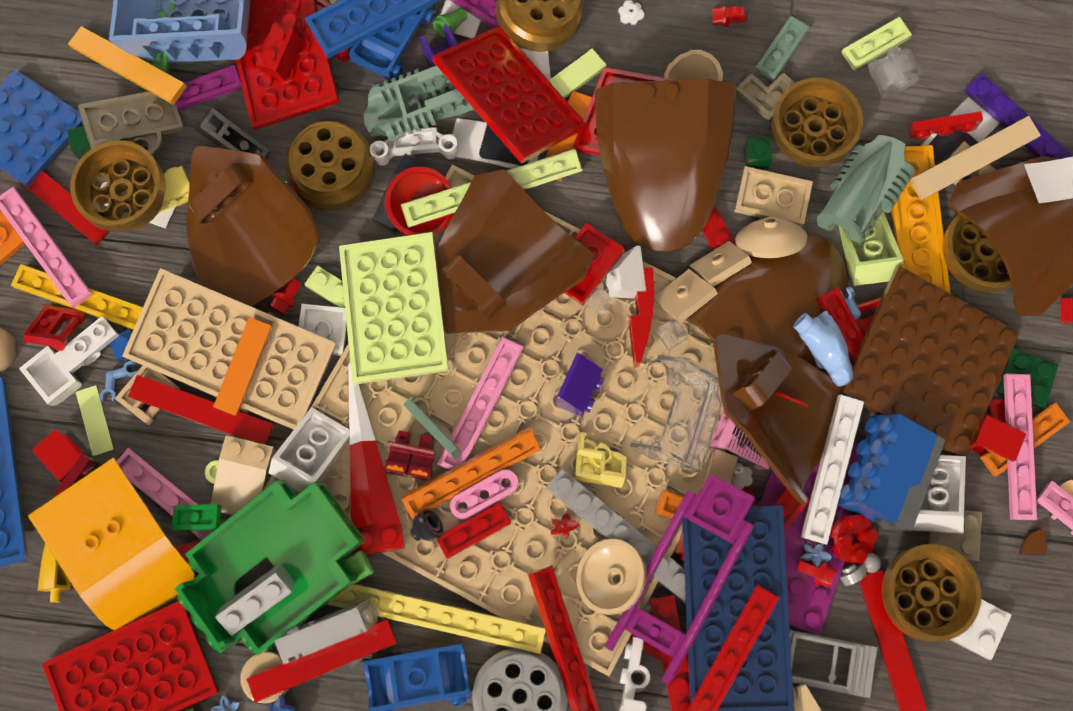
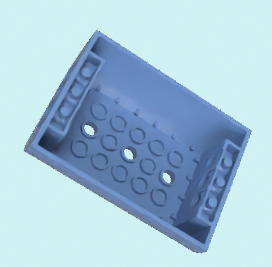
M113 0L109 41L121 50L151 62H155L157 52L162 55L160 62L163 61V54L165 52L169 56V63L241 59L247 47L251 0H176V2L174 0ZM170 2L175 5V9L169 13ZM165 11L167 17L158 18V13Z

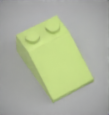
M884 212L881 213L862 244L850 240L849 232L844 231V228L839 226L847 270L853 286L887 282L890 280L895 267L899 265L902 267L903 257Z

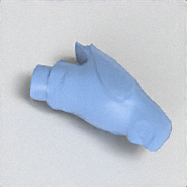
M825 311L817 318H811L807 313L800 316L794 323L793 328L799 332L798 335L810 349L817 366L821 369L824 368L838 387L849 384L854 375L849 360L848 347L832 315L830 316Z

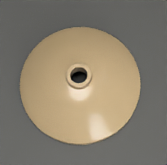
M768 217L743 227L737 233L735 241L736 247L747 255L760 258H778L792 255L802 250L807 244V234L805 230L793 222L781 218Z
M606 539L594 544L584 554L578 566L576 581L580 597L590 609L605 615L619 614L631 608L641 596L646 581L645 564L640 553L631 544L618 539ZM620 575L621 580L617 583L616 579Z

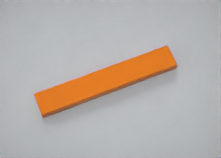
M528 427L400 497L411 518L414 519V516L420 509L426 508L431 510L542 449L532 429Z

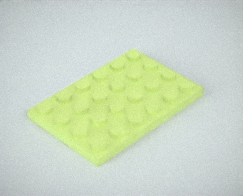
M433 233L339 246L353 384L449 371Z

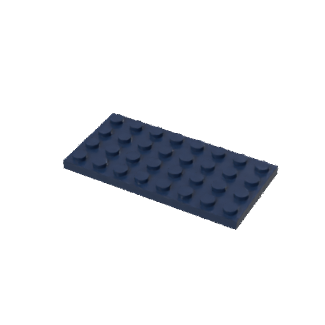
M783 505L751 506L744 521L752 524L754 528L688 651L690 703L755 586L759 585L780 598L717 711H794ZM684 517L682 520L688 631L733 544Z

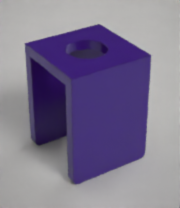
M447 24L443 25L445 42L430 48L424 36L420 37L422 52L430 68L436 66L432 61L435 54L458 45Z

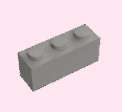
M279 563L223 604L215 617L232 636L289 595L293 590L295 581Z

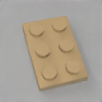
M745 166L734 212L763 219L768 217L781 218L803 227L813 181Z

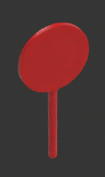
M780 391L773 393L776 396L797 403L799 405L805 407L809 406L806 403H803L799 400L781 394Z

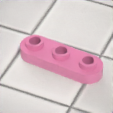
M502 470L461 492L450 503L453 515L459 519H467L506 498L517 490L518 478L514 472ZM505 479H508L511 482L510 486L507 488L501 485L502 481ZM487 491L489 497L487 499L480 498L481 492ZM461 503L468 505L465 511H460L458 507Z

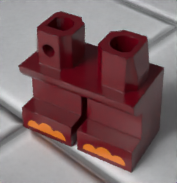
M399 430L395 442L391 441L384 471L386 474L402 477L409 476L410 478L423 481L432 480L436 457L434 437L421 435L419 446L410 445L412 433Z

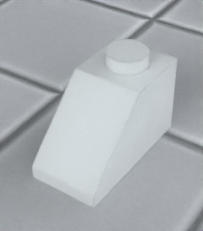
M635 246L625 252L607 273L606 285L609 289V297L635 298L637 292L646 291L640 246Z

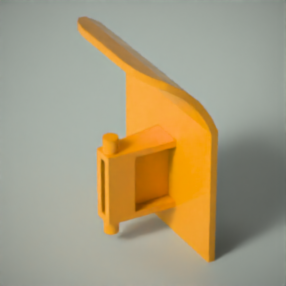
M112 458L28 515L80 597L94 614L112 630H117L160 610L177 598L178 594L174 590L175 587L182 582L194 579V572L166 537L115 458Z

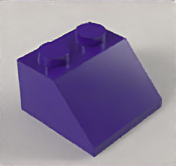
M577 352L557 395L556 406L582 418L585 412L590 413L595 402L592 396L595 390L600 391L605 378L601 377L603 369Z

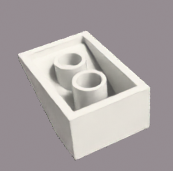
M311 407L273 456L269 474L280 480H285L288 485L300 492L313 482L323 481L350 438V430Z
M939 456L913 531L963 534L966 456Z

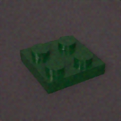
M1012 348L997 394L1004 396L1005 374H1030L1032 406L1043 410L1046 408L1058 364Z

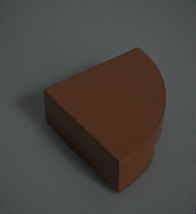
M1038 530L1028 535L1020 546L1019 555L1047 554L1045 530Z

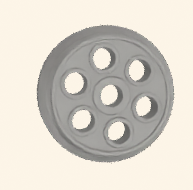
M517 648L506 649L491 657L478 672L472 691L474 711H496L500 707L506 708L508 711H566L568 697L556 663L543 653L538 654ZM510 664H516L520 667V675L515 679H510L506 675V668ZM535 670H540L545 675V681L541 685H534L530 680V675ZM494 682L499 683L503 689L502 694L497 698L491 697L488 693L490 684ZM516 689H524L527 693V700L523 704H517L513 700V692ZM541 695H548L552 699L550 709L541 710L538 707L537 700Z

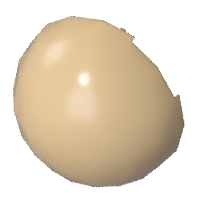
M690 50L679 55L669 63L664 78L672 80L713 79L722 81L723 72L720 63L712 54L702 50Z

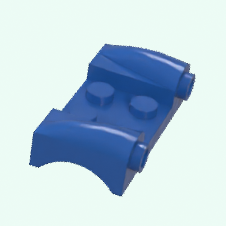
M434 4L353 45L349 52L351 61L390 81L391 78H399L403 70L401 56L420 24L426 25L427 22L431 23L436 14Z
M463 644L363 662L368 688L369 711H397L399 708L443 700L452 702V706L467 704V699L471 698Z

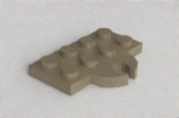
M150 91L78 105L91 149L105 142L122 140L147 146V151L154 156L160 149L161 135L183 131V124L176 104L174 103L173 105Z

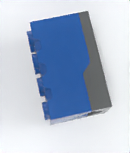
M900 414L871 416L865 425L866 439L862 440L857 446L859 458L857 462L850 466L848 471L850 482L841 489L837 505L852 513L865 516L871 523L883 529L913 531L945 439Z

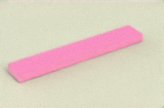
M12 187L0 195L1 211L70 306L75 308L91 297L93 293L19 192Z
M502 336L450 438L461 450L462 455L455 460L445 449L437 463L439 466L450 470L468 460L524 346Z
M1005 374L1006 424L1026 433V438L1016 461L1012 462L1007 459L1010 520H1037L1030 374Z
M130 448L117 460L128 480L170 515L173 516L175 505H198ZM215 530L191 532L203 540Z

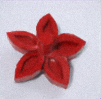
M569 513L563 515L561 520L551 519L555 527L551 530L550 534L556 535L561 532L563 537L568 538L570 531L578 528L579 523L571 520Z

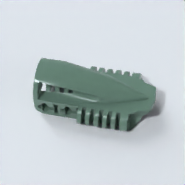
M437 66L421 72L417 68L414 70L415 74L409 71L406 73L407 77H404L403 74L399 75L398 81L394 77L391 78L392 83L386 80L383 81L384 86L378 83L371 87L368 95V107L364 112V124L371 137L383 135L392 142L398 139L397 134L401 138L405 137V131L409 135L413 134V128L417 132L421 131V125L425 129L429 128V122H431L432 126L437 125L436 120L463 114L473 110V107L456 88L454 89L453 84Z
M878 135L872 142L865 144V146H854L843 167L831 183L830 187L834 193L823 211L817 216L818 227L831 231L835 225L844 228V231L849 232L850 240L862 244L881 213L892 211L915 173L914 167L905 161L904 151L906 144L894 137Z

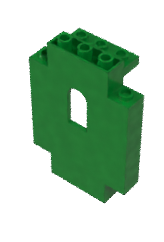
M276 480L185 554L189 559L190 567L195 572H198L199 575L191 581L180 583L174 590L178 594L179 602L186 610L191 612L193 622L200 630L205 632L207 635L206 639L214 650L223 653L233 648L245 638L248 649L258 656L275 646L274 640L290 634L358 580L343 559L366 540L322 481L313 482L296 496L285 480ZM266 557H268L274 567L280 563L295 581L292 592L230 636L215 616L223 604L237 595L236 584L238 580Z

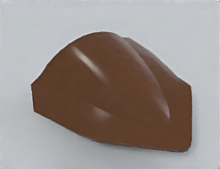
M198 146L193 150L186 227L189 250L198 284L253 307L270 297L273 293H276L305 268L312 259L321 236L310 209L273 170L263 155L208 146Z
M1045 156L957 182L948 203L959 215L977 226L998 251L1010 276L1013 288V302L1016 313L1019 316H1041L1073 283V198L1039 203L1024 164L1058 160Z
M505 169L473 177L435 251L445 334L512 331L531 315L581 282L595 257L589 249L571 237L552 220Z
M726 334L716 336L714 339V352L725 415L748 437L756 450L802 506L806 505L807 498L803 494V488L809 475L821 462L838 395H841L839 392L842 386L838 387L832 378L816 367L779 347ZM780 391L781 394L799 400L803 403L808 404L809 406L805 407L799 405L797 403L776 396L773 393Z

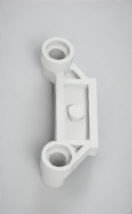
M436 127L423 128L418 132L416 129H413L414 133L410 135L405 131V137L401 138L397 134V140L392 142L389 139L384 142L376 141L370 146V153L373 159L381 166L386 165L393 156H402L405 153L413 155L440 152L447 159H454L457 156L458 150L456 137L450 134L443 136L438 133Z

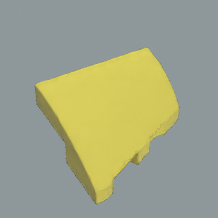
M580 432L574 479L579 482L622 488L626 478L627 457L619 452L610 450L602 442L598 445L587 438V433Z

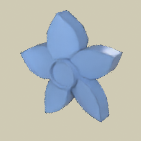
M804 544L806 554L802 555L801 560H812V564L815 567H819L823 561L831 560L832 556L824 551L823 544L816 545L815 549Z
M223 695L220 699V706H215L210 710L236 711L240 703H230L229 699Z

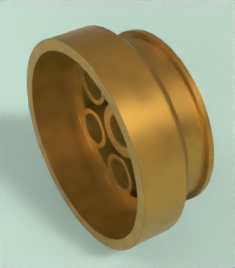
M496 0L495 14L498 25L519 47L534 52H548L564 46L574 36L582 18V0H520L524 3H520L517 0Z
M826 78L803 79L788 87L779 98L772 116V133L778 147L790 160L807 167H825L844 159L854 148L863 127V114L856 97L842 84ZM804 106H811L814 111H808ZM826 113L833 114L835 118H829ZM787 119H793L797 124L792 125L788 123ZM809 127H815L819 132H812ZM831 134L838 135L840 140L833 139ZM792 140L799 141L801 146L794 145ZM813 148H820L823 153H816Z
M324 121L308 126L294 139L286 156V174L298 197L309 206L319 210L336 211L354 205L367 194L375 176V161L370 153V145L365 137L353 127L338 122ZM325 135L331 136L327 141L320 140ZM346 143L352 144L348 149L341 148ZM305 149H312L307 155L301 154ZM326 157H333L331 162H323ZM347 165L355 166L351 171L344 170ZM309 170L314 171L313 175L309 177L304 176L305 172ZM330 178L336 179L331 185L325 184Z
M122 140L105 142L88 151L77 163L70 182L72 200L78 211L96 227L111 232L133 231L150 223L162 207L166 188L164 173L153 156L142 146ZM127 168L125 173L120 174L123 169ZM148 176L146 181L140 183L142 178ZM104 182H107L106 186L100 188ZM128 189L127 194L120 196L123 191ZM149 198L147 203L141 205L144 199ZM108 203V206L101 210L102 206ZM129 211L128 216L122 218V215Z
M958 214L947 227L943 237V256L950 273L964 286L981 292H1000L1011 288L1012 283L1009 273L994 245L977 226ZM963 232L970 234L972 240L966 239ZM980 248L985 249L989 256L983 255ZM958 253L963 254L966 257V261L960 260ZM998 265H1002L1006 273L1001 272L998 269ZM975 270L981 271L983 278L978 277Z
M926 544L905 550L894 558L883 578L882 599L891 621L904 634L925 642L946 641L960 636L974 623L981 605V587L975 570L964 556L943 545ZM925 564L930 568L929 576L924 572ZM903 571L908 575L907 584L902 580ZM944 581L949 585L948 592H945L943 589ZM922 588L927 593L926 600H923L920 592ZM899 596H902L905 600L904 608H901L898 604ZM941 605L945 608L946 611L944 617H942L939 612V608ZM918 613H921L924 618L922 625L917 621Z

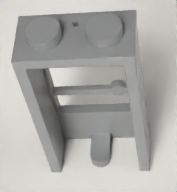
M368 598L303 624L290 634L274 640L283 664H286L294 658L298 659L301 656L308 655L368 631L378 622L379 612L376 605L371 603Z
M789 630L791 670L796 638L834 645L831 672L828 675L829 683L792 676V683L806 684L809 687L870 698L877 647ZM838 647L852 649L846 687L833 684V681L836 680L835 667Z

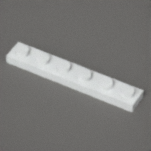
M838 395L801 534L802 538L822 544H827L864 404L863 401L844 395Z

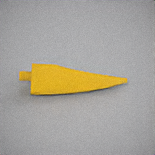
M45 543L39 572L38 591L51 592L50 602L59 603L61 591H70L71 582Z

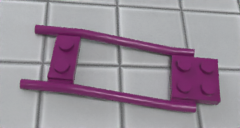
M709 474L698 496L687 490L646 567V581L641 596L631 608L622 613L604 647L613 652L624 630H627L673 657L661 681L670 685L754 528L752 524L745 522L744 519L755 501V497L712 474ZM684 517L733 544L686 635L637 608Z

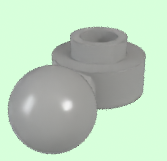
M868 553L864 563L859 565L850 563L844 566L839 577L845 586L852 585L866 576V572H877L881 567V560L876 554Z

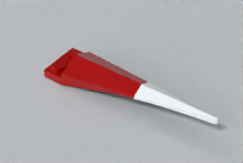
M350 362L351 521L366 540L354 551L356 554L363 550L365 555L368 556L405 549L401 521L384 471L359 384H353Z

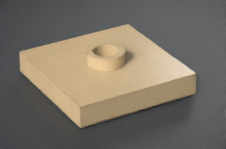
M728 241L692 263L690 267L696 275L714 287L752 262L746 253Z
M688 269L656 294L654 302L678 322L682 323L718 293L712 285Z

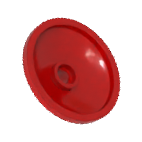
M427 167L408 168L396 175L386 190L385 209L387 216L400 232L408 236L430 232L435 235L448 225L454 213L408 227L401 204L439 193L452 187L448 180L436 170Z

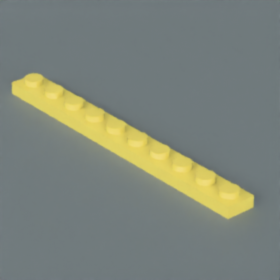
M358 584L345 589L327 603L328 605L345 608L369 598L371 603L376 605L380 617L541 654L546 633L544 627Z

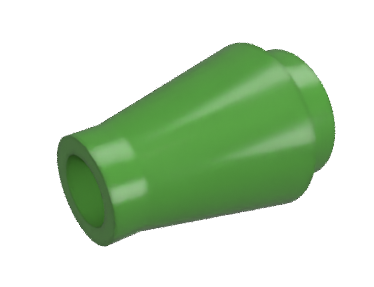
M458 8L457 10L439 15L433 23L434 28L441 37H444L443 25L447 24L451 33H453L467 20V14L462 8Z

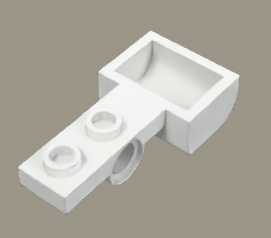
M101 316L70 341L63 351L56 352L53 348L46 346L19 369L48 405H58L82 386V383L73 373L81 366H87L97 360L101 354L100 351L119 335L109 322Z
M634 637L632 643H627L624 658L629 660L627 669L623 668L620 683L624 684L619 711H646V704L644 702L634 700L635 692L643 691L650 681L649 671L639 665L643 640ZM633 673H640L644 678V683L641 685L634 684L631 680V675Z

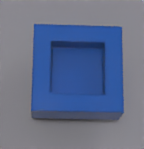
M130 329L118 334L119 336L110 343L113 353L119 362L127 359L122 357L132 334Z

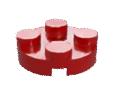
M860 514L843 515L837 519L831 531V538H834L835 546H832L833 552L843 562L862 564L866 561L867 554L871 553L874 543L878 539V533L873 529L871 522L865 516ZM852 534L855 535V540H854L853 543H852L853 539H852V537H851Z

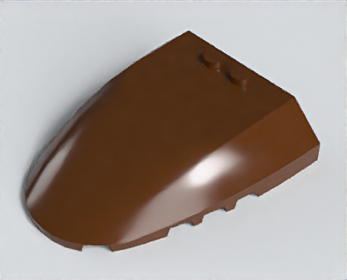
M713 79L611 83L595 89L597 137L606 182L621 225L638 245L655 252L676 251L691 244V241L706 227L717 200V194L723 181V174L729 157V147L735 118V83Z
M806 232V246L792 255L778 258H760L748 255L752 263L714 286L718 294L685 320L698 327L713 341L716 336L726 334L779 347L814 365L815 359L810 349L798 335L799 332L793 328V325L805 313L811 318H817L823 313L816 298L831 289L838 287L845 297L848 283L847 269L840 253L830 242L816 234Z

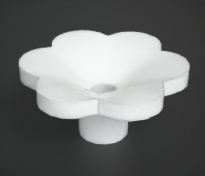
M736 463L731 485L740 490L744 486H750L753 481L751 478L752 470L749 467H744L741 463Z

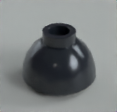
M420 509L414 516L413 528L410 529L412 537L417 541L421 539L424 541H434L443 536V524L440 518L429 509Z

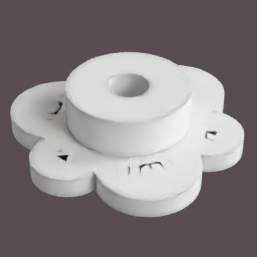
M628 0L624 2L623 7L619 8L622 23L627 24L630 22L632 25H635L638 20L644 17V11L641 10L639 3L634 4Z

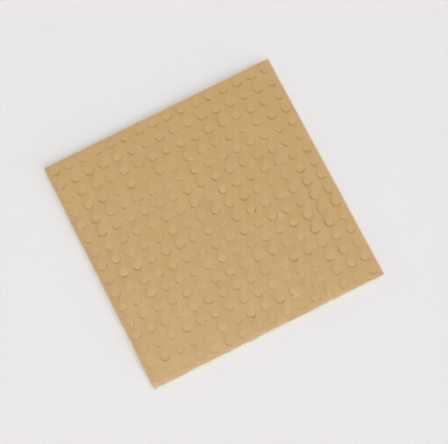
M454 165L451 166L445 176L452 188L470 183L474 175ZM545 212L571 237L575 238L579 233L580 229ZM447 226L439 233L433 235L435 251ZM643 262V268L653 267ZM653 267L654 296L677 278ZM606 275L584 306L563 293L512 331L445 334L449 371L359 384L380 457L383 466H385L391 441L395 442L399 430L412 433L410 445L419 446L421 435L432 436L403 405L408 399H412L450 439L502 336L524 346L468 458L469 460L528 427L532 429L542 450L505 469L515 473L518 478V487L513 494L498 501L501 502L512 524L447 560L437 540L424 541L421 539L417 541L412 537L410 529L413 528V519L400 497L428 481L413 479L409 476L402 477L386 474L401 521L405 549L384 552L383 554L498 617L544 628L545 626L528 574L548 566H553L584 664L609 677L631 633L624 630L613 652L605 648L604 645L622 613L605 615L590 609L580 597L576 581L578 566L584 554L594 544L606 540V538L549 492L546 487L561 469L574 478L580 432L587 433L588 439L598 445L602 442L610 450L619 452L627 457L626 478L622 488L586 482L579 483L654 545L658 546L671 521L669 518L654 513L661 491L665 489L684 497L686 491L689 490L698 496L704 484L712 452L716 449L709 444L724 408L718 383L714 341L688 321L678 322L655 302L649 339L638 368L633 367L628 320L630 316L636 315L635 298L609 297ZM348 343L313 403L312 408L350 430V352ZM577 352L602 368L601 377L605 378L600 391L595 390L592 396L595 402L590 413L585 412L583 418L556 406L557 395ZM349 438L322 482L351 520ZM435 438L434 450L436 457L432 479L449 471L437 464L445 448ZM272 475L264 489L280 479ZM508 479L503 480L501 483L505 488L511 484ZM290 486V488L293 490L296 496L301 493L300 491ZM483 491L480 494V498L487 499L489 497V493L487 491ZM453 498L431 509L440 518L443 524V533L471 518L459 519L453 515L450 509V503ZM461 503L458 508L460 511H465L468 505ZM569 513L570 519L579 523L578 528L570 531L568 538L563 537L561 532L556 535L550 534L551 530L555 527L551 519L561 520L563 515ZM680 523L665 552L669 557H671L682 533V523ZM620 575L616 579L617 583L621 580ZM654 577L651 579L637 606L641 610H644L658 583ZM546 632V633H545V637H544V642L550 644L549 639H548V636H547V632Z

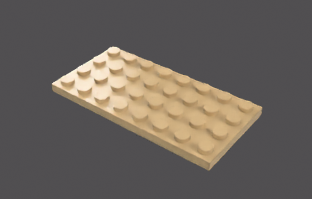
M160 268L122 357L217 397L248 318L251 317L272 325L273 327L241 407L294 430L309 411L337 343Z

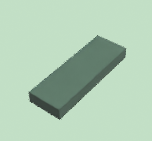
M790 16L756 65L754 71L774 82L809 31L810 26Z
M408 399L403 404L455 460L462 455L461 450L412 399Z

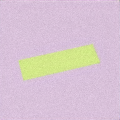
M97 386L76 391L92 455L95 456L113 450Z

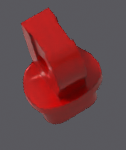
M723 4V7L713 8V25L729 27L730 23L748 22V13L743 7L727 9L726 4Z
M293 278L280 289L279 293L272 294L273 300L269 307L285 316L288 309L293 308L295 305L293 298L301 283Z
M800 560L797 567L798 571L815 577V586L820 584L829 588L836 573V569L827 566V562L824 561L819 567H815Z

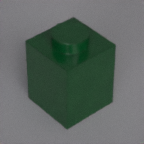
M81 126L67 130L71 152L77 159H81L91 150L85 128Z
M770 137L747 138L743 148L745 166L755 169H768L772 161Z

